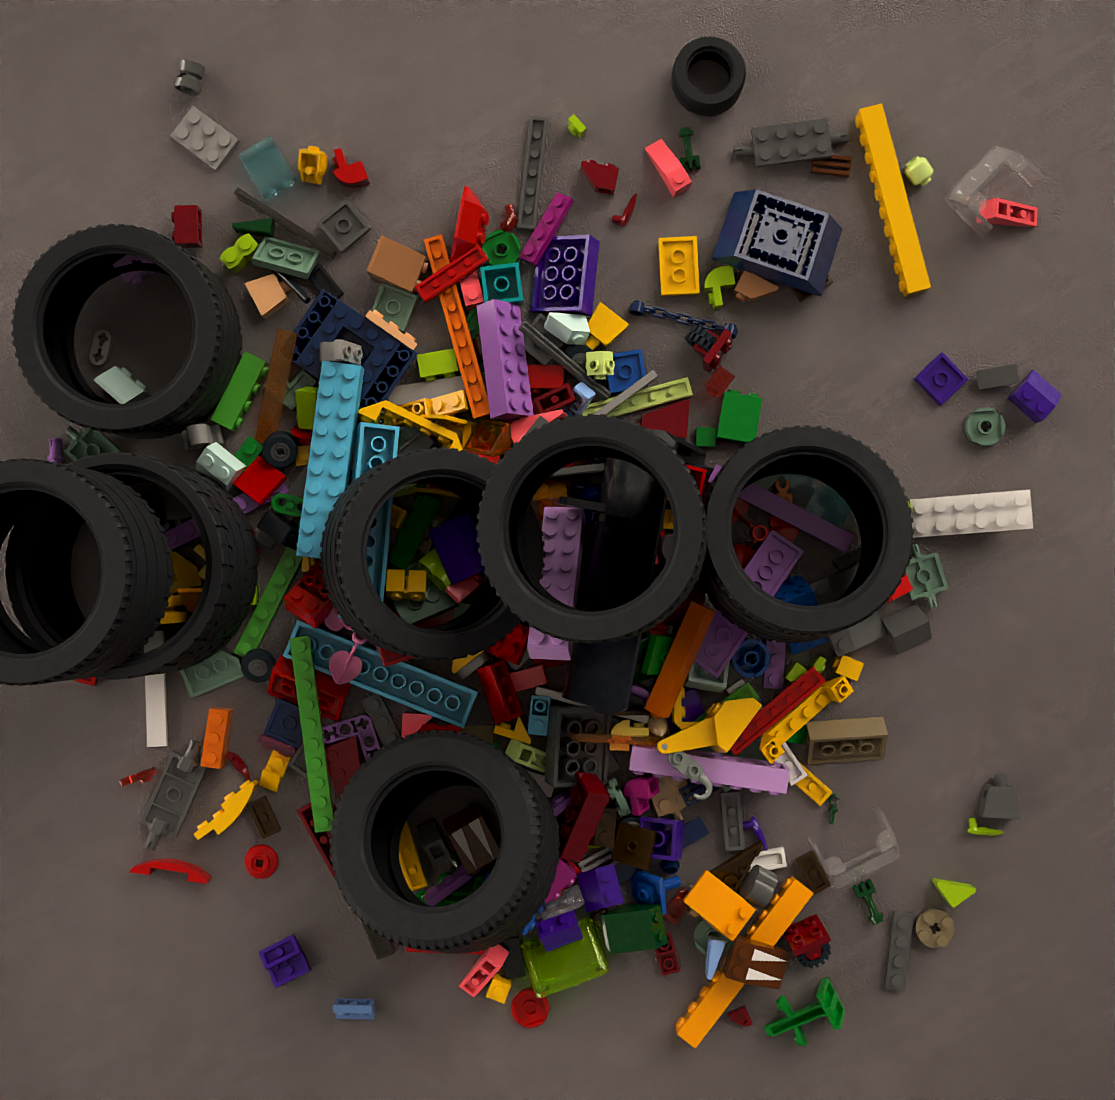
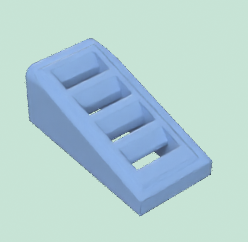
M583 382L574 386L572 390L577 401L569 407L575 415L569 410L565 411L570 417L582 414L595 395V392Z
M708 936L705 975L709 980H712L726 944V940L722 936Z

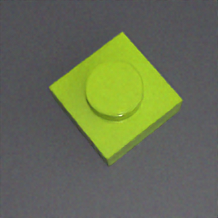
M574 114L568 118V129L574 136L577 135L581 139L586 135V127Z

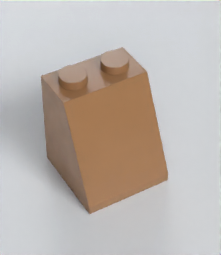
M381 235L367 272L372 280L380 283L384 282L415 294L417 290L414 286L422 282L420 279L422 274H426L429 263H427L426 256Z

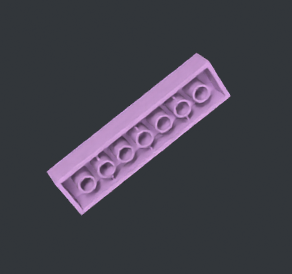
M545 507L542 524L544 535L542 536V541L545 542V546H543V553H545L543 563H545V566L542 568L543 578L540 579V584L553 597L575 608L578 598L585 534V513L583 509L572 507ZM529 628L527 650L530 659L571 660L573 641H564L551 637L548 634H543L535 628Z
M632 740L629 770H633L632 773L644 775V772L652 773V776L663 778L664 775L672 776L671 779L683 781V778L688 779L669 763L668 755L660 754L656 751V744ZM693 749L684 751L700 764L706 777L711 781L712 786L722 787V784L730 785V788L742 790V787L750 788L752 792L761 793L764 790L776 796H781V793H787L790 770L785 763L773 762L769 764L765 760ZM691 780L693 783L702 784L701 782Z

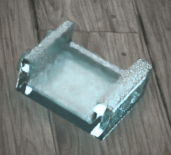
M271 136L266 137L238 154L239 159L264 199L274 197L278 193L277 191L291 187L294 181L297 180Z

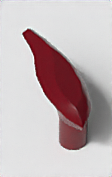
M637 194L633 195L622 216L613 215L612 223H619L623 227L629 222L635 207Z
M228 751L225 756L226 759L244 776L246 781H250L248 769L242 758L238 754Z

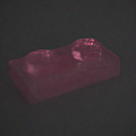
M263 733L259 735L257 742L262 743V747L272 750V748L279 750V754L285 757L294 756L298 750Z

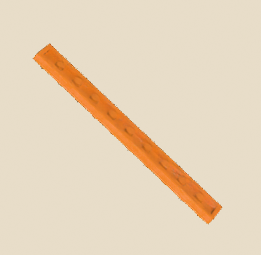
M442 234L424 239L434 274L450 263L449 255ZM455 284L441 293L439 297L473 419L476 420L490 415L488 394L458 287Z

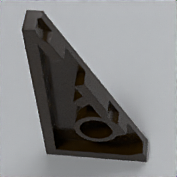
M760 839L709 872L736 892L739 883L743 881L750 870L753 860L760 854L761 848L764 845L762 840Z

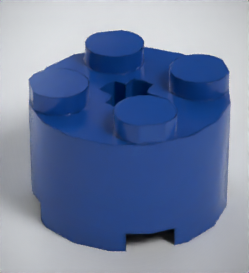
M746 636L729 663L742 676L758 677L769 667L770 652L761 641ZM748 654H751L752 658L750 660L746 659Z

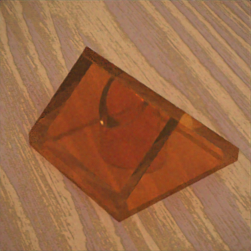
M480 418L463 450L490 457L503 455L507 450L511 449L510 423Z
M566 479L545 481L532 499V507L538 514L536 516L537 520H543L545 507H568L558 504L560 496L567 497Z

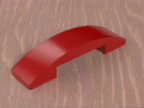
M169 858L148 860L130 869V873L143 875L152 874L155 868L189 873L187 881L207 884L212 878L209 873L192 863Z

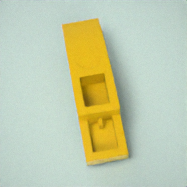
M465 390L432 399L423 398L399 405V407L422 417V414L454 417L456 413L469 410ZM396 418V426H404L403 421Z
M248 780L239 786L241 789L235 794L232 791L225 796V802L221 804L223 809L212 815L214 819L209 823L205 820L197 826L198 831L194 833L197 840L213 829L219 835L231 826L246 809L247 804L250 803L258 781L250 782Z

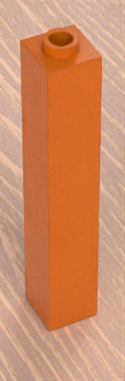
M691 601L644 709L650 712V716L656 719H661V717L669 718L715 615V610L701 603Z

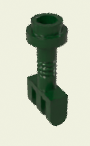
M691 127L680 128L678 135L679 138H683L685 157L679 159L685 171V163H688L689 171L693 170L692 162H695L696 170L701 169L699 155L693 156L690 136L694 135L693 130H691Z
M867 879L869 888H866L863 881L859 883L861 891H859L856 884L852 885L858 899L864 897L871 914L868 917L869 922L875 925L884 921L882 918L884 915L882 912L878 913L871 897V893L876 892L871 879Z

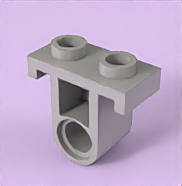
M336 339L334 342H321L319 363L330 361L361 365L363 356L362 346L342 339Z
M195 424L187 426V431H182L186 451L205 448L215 442L219 445L225 444L220 424L216 426Z

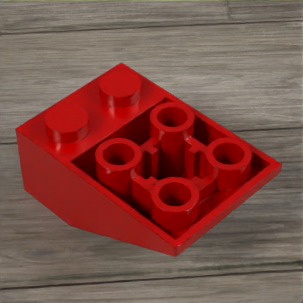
M321 559L283 597L286 610L315 629L328 617L333 609V603L327 595L329 592L324 587L325 583L321 575L323 573V569L320 568Z

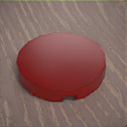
M524 988L518 991L511 1003V1014L514 1020L526 1028L537 1027L545 1021L549 1013V1001L546 995L536 988Z

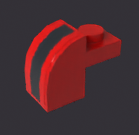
M342 149L334 150L335 157L332 158L336 169L332 171L339 183L348 188H359L370 184L362 161L347 165Z

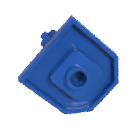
M643 871L637 872L630 879L632 897L638 904H661L663 915L667 913L665 903L666 891L681 885L679 876L663 880L661 877Z

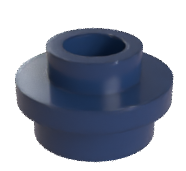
M662 860L660 867L665 874L671 875L678 872L680 863L678 860Z

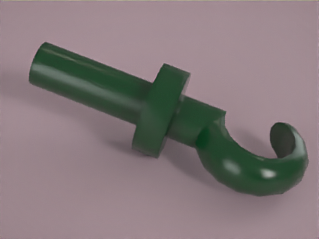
M832 794L829 797V803L832 805L828 809V811H831L829 824H834L835 812H838V809H836L837 804L831 801L833 796L840 799L837 794Z

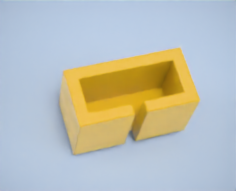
M387 569V598L394 601L410 599L411 601L426 600L427 571L409 570V576H405V570Z

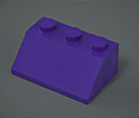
M469 513L452 519L428 532L451 585L486 571L485 566L481 564L482 560L478 552L480 546L477 543V531Z

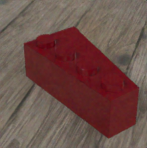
M358 735L325 747L328 773L338 798L341 793L343 794L345 785L350 783L349 779L353 777L356 769L359 770L361 768L362 753Z
M576 771L575 779L578 780L576 787L571 788L570 795L572 796L570 806H566L564 812L566 822L565 824L561 823L559 830L560 848H558V851H560V859L581 862L584 854L587 853L590 840L594 837L595 829L602 818L603 810L608 804L610 796L596 774Z

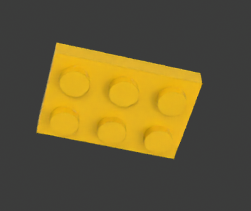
M697 236L659 238L661 296L699 295Z

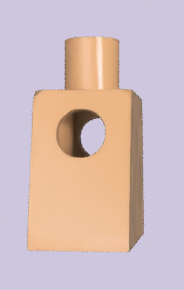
M275 274L245 283L261 316L265 319L290 301L286 292L291 289L283 281L280 282Z

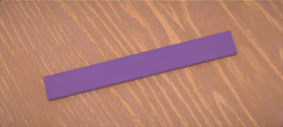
M716 464L712 474L710 475L707 481L708 483L711 484L719 470L722 468L721 466ZM754 483L744 488L737 497L844 553L854 536Z

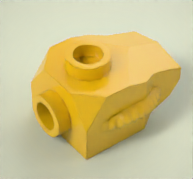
M308 146V149H299L298 170L300 171L302 182L322 184L323 175L328 166V157L325 152L319 151L320 147Z

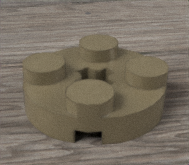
M928 908L923 913L921 912L917 915L914 922V930L918 939L924 945L931 948L946 947L954 934V922L945 911L939 908ZM937 923L939 929L932 933L929 927Z

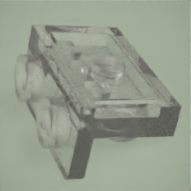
M575 885L559 891L561 894L553 902L550 900L548 903L545 902L547 909L541 912L543 920L581 907L585 901L579 886Z

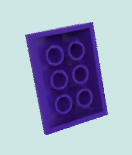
M591 235L554 236L536 265L531 312L592 316L600 241Z

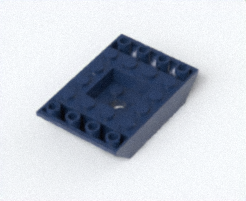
M753 189L734 192L712 260L821 297L842 228L828 213L761 190ZM783 233L786 239L780 240L776 234Z
M324 289L318 294L279 351L296 365L320 380L322 363H319L321 342H334L336 339H342L362 346L363 356L360 366L364 368L359 408L387 400L418 355L414 350Z

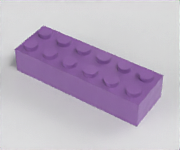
M496 299L477 305L490 418L515 421L521 417L533 415V404L526 361V349L523 333L519 331V327L522 324L520 306Z

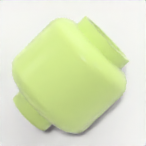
M916 156L906 163L904 173L912 185L921 184V186H924L931 181L930 176L933 174V168L926 158Z

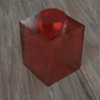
M719 365L704 387L707 388L706 391L711 396L716 397L717 395L720 397L735 376Z

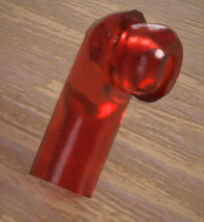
M513 204L504 206L507 217L500 224V229L505 232L513 230L518 221Z

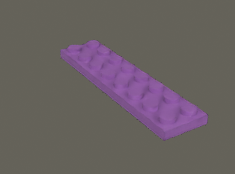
M771 530L744 571L760 589L774 596L804 551L774 530ZM716 610L694 660V663L716 678L720 676L748 634V632L739 629L738 625L730 623L726 617L721 615L722 612L720 610Z

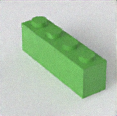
M245 351L211 420L234 432L240 429L244 422L242 418L245 412H248L252 406L251 400L253 396L257 395L260 391L262 378H266L270 368L268 367L270 364Z

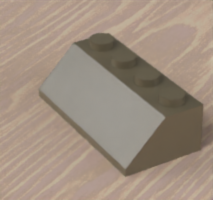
M870 717L807 722L805 728L807 764L884 759L888 738L884 718Z

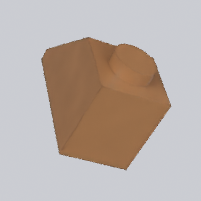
M744 271L732 294L736 295L735 298L741 302H752L774 295L779 287L753 273Z

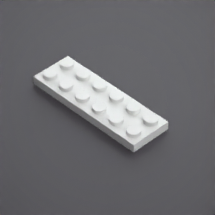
M1030 490L910 499L911 517H913L912 529H914L913 538L1033 529Z

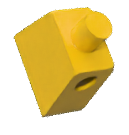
M600 302L588 323L590 337L585 342V345L591 348L592 351H594L598 344L607 348L628 329L629 324Z

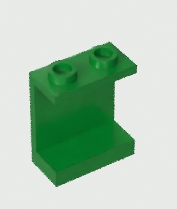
M731 389L728 392H724L722 394L723 402L716 439L741 444L749 443L756 438L763 398L758 397V394L755 393L742 395L739 394V391Z

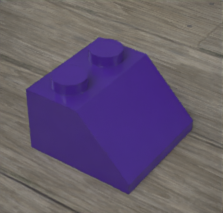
M1031 370L1007 399L1033 422L1038 423L1043 421L1056 407L1062 394L1035 370Z
M640 817V827L657 831L652 858L671 861L682 859L684 820Z
M614 864L577 873L586 912L624 903Z
M574 906L537 919V929L546 952L583 939Z

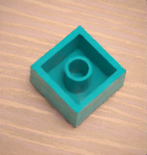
M518 262L480 267L485 302L496 299L518 304L519 306L524 305Z

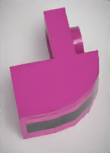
M652 773L636 776L626 783L624 788V796H629L631 800L632 814L637 816L649 810V799L660 793L658 777L652 776Z

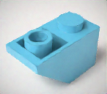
M531 695L527 734L547 736L551 697Z

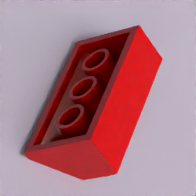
M281 654L272 669L267 694L298 705L293 661ZM315 669L321 716L338 722L350 695L352 684L349 682L336 684L331 675Z

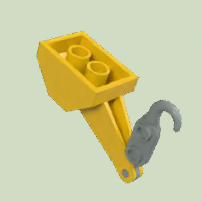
M754 698L712 703L706 710L707 715L704 720L656 743V751L660 754L668 755L669 763L685 777L704 784L706 787L705 793L702 795L694 794L693 796L698 800L707 799L712 793V783L706 777L700 764L684 751L709 746L716 753L728 752L762 705Z

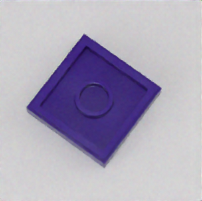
M943 352L914 378L939 406L946 402L969 380Z

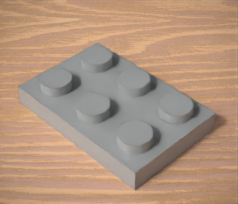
M192 106L170 135L171 138L215 171L220 169L240 142L194 106Z

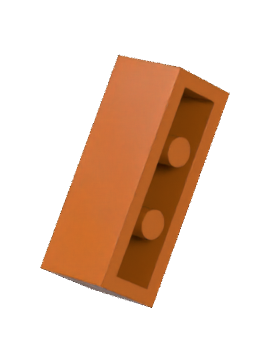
M222 707L209 708L200 766L217 769L225 766V756L228 750L234 709Z

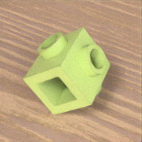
M586 352L587 376H595V380L606 379L608 375H614L613 352Z

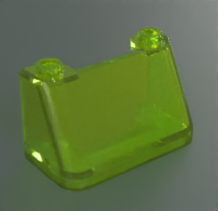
M584 918L578 921L583 939L546 952L542 941L539 942L534 940V938L523 942L521 950L537 998L548 996L610 971L608 958L592 919Z

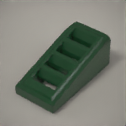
M270 218L232 223V228L236 233H249L250 235L272 238L274 237L275 222Z

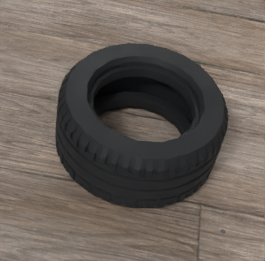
M704 36L692 40L680 50L673 66L671 82L675 98L678 99L682 107L684 106L685 109L696 115L713 116L724 113L736 103L743 89L746 78L744 59L732 43L720 37ZM707 59L717 61L725 68L728 74V85L718 93L706 94L699 92L688 79V70L693 64Z

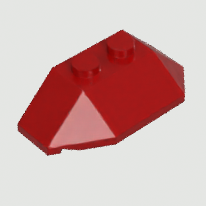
M464 186L452 244V254L450 256L451 262L477 244L482 248L486 238L485 228L489 223L488 211L475 192L468 186Z

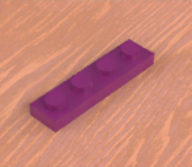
M558 192L555 194L519 255L522 261L535 266L538 264L574 203L571 197Z

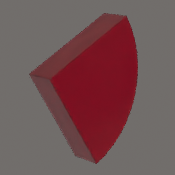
M745 1005L727 1012L733 1022L743 1026L753 1025Z

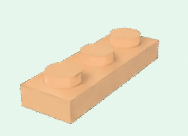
M375 309L373 312L369 310L364 316L412 350L417 346L412 335L407 332L405 335L401 333L398 325L392 321L387 323L382 319L384 316Z

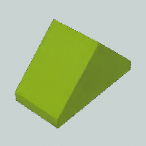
M936 878L932 880L946 902L953 908L976 892V888L971 884Z

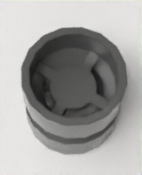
M180 60L178 68L180 75L176 77L174 88L185 94L199 95L201 87L199 80L203 78L204 66L194 61Z

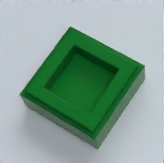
M696 427V447H715L716 427Z

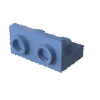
M337 998L333 1004V1013H336L337 1019L373 1020L375 1017V999Z

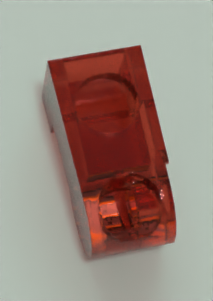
M681 886L674 897L666 905L667 913L663 915L676 926L689 908L682 901L689 892L684 886Z

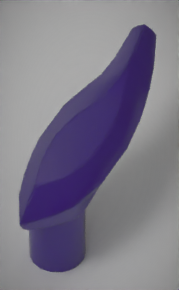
M752 816L750 821L743 822V830L753 828L754 834L764 844L762 847L768 850L760 824Z

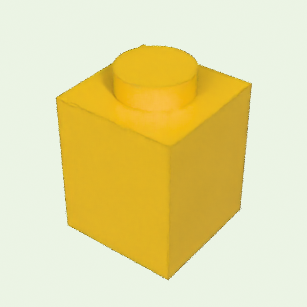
M841 655L839 657L835 656L831 667H833L832 672L857 681L864 663Z
M496 973L490 981L486 997L504 1004L512 979H507L505 976Z

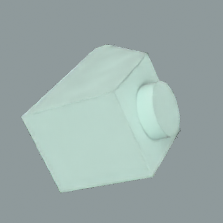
M549 312L544 324V328L566 344L585 345L590 334L585 315Z

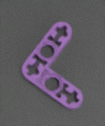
M359 715L323 727V734L325 730L328 732L335 731L334 726H336L337 734L330 736V740L324 737L325 744L358 735L365 760L369 756H373L372 752L368 754L367 751L373 750L376 747L378 751L381 749L376 729L369 715ZM361 718H364L365 721H369V724L366 725V728H364V726H359L356 728L358 731L355 732V726L352 722L353 720H355V724L360 723L362 721ZM342 724L350 725L351 731L349 734L341 732ZM367 736L374 738V746L368 747L365 745L364 740Z

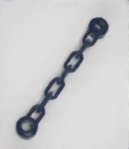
M634 300L629 308V313L635 316H643L644 312H647L654 317L662 319L671 318L675 319L678 323L686 325L696 324L700 325L703 329L711 331L720 330L723 332L726 328L732 332V339L736 338L738 332L737 326L733 323H726L723 326L715 321L695 319L691 315L684 313L675 314L659 307H646L644 302ZM656 310L663 311L662 315L654 313H656ZM681 316L688 317L687 322L679 319ZM705 322L712 323V328L704 326Z

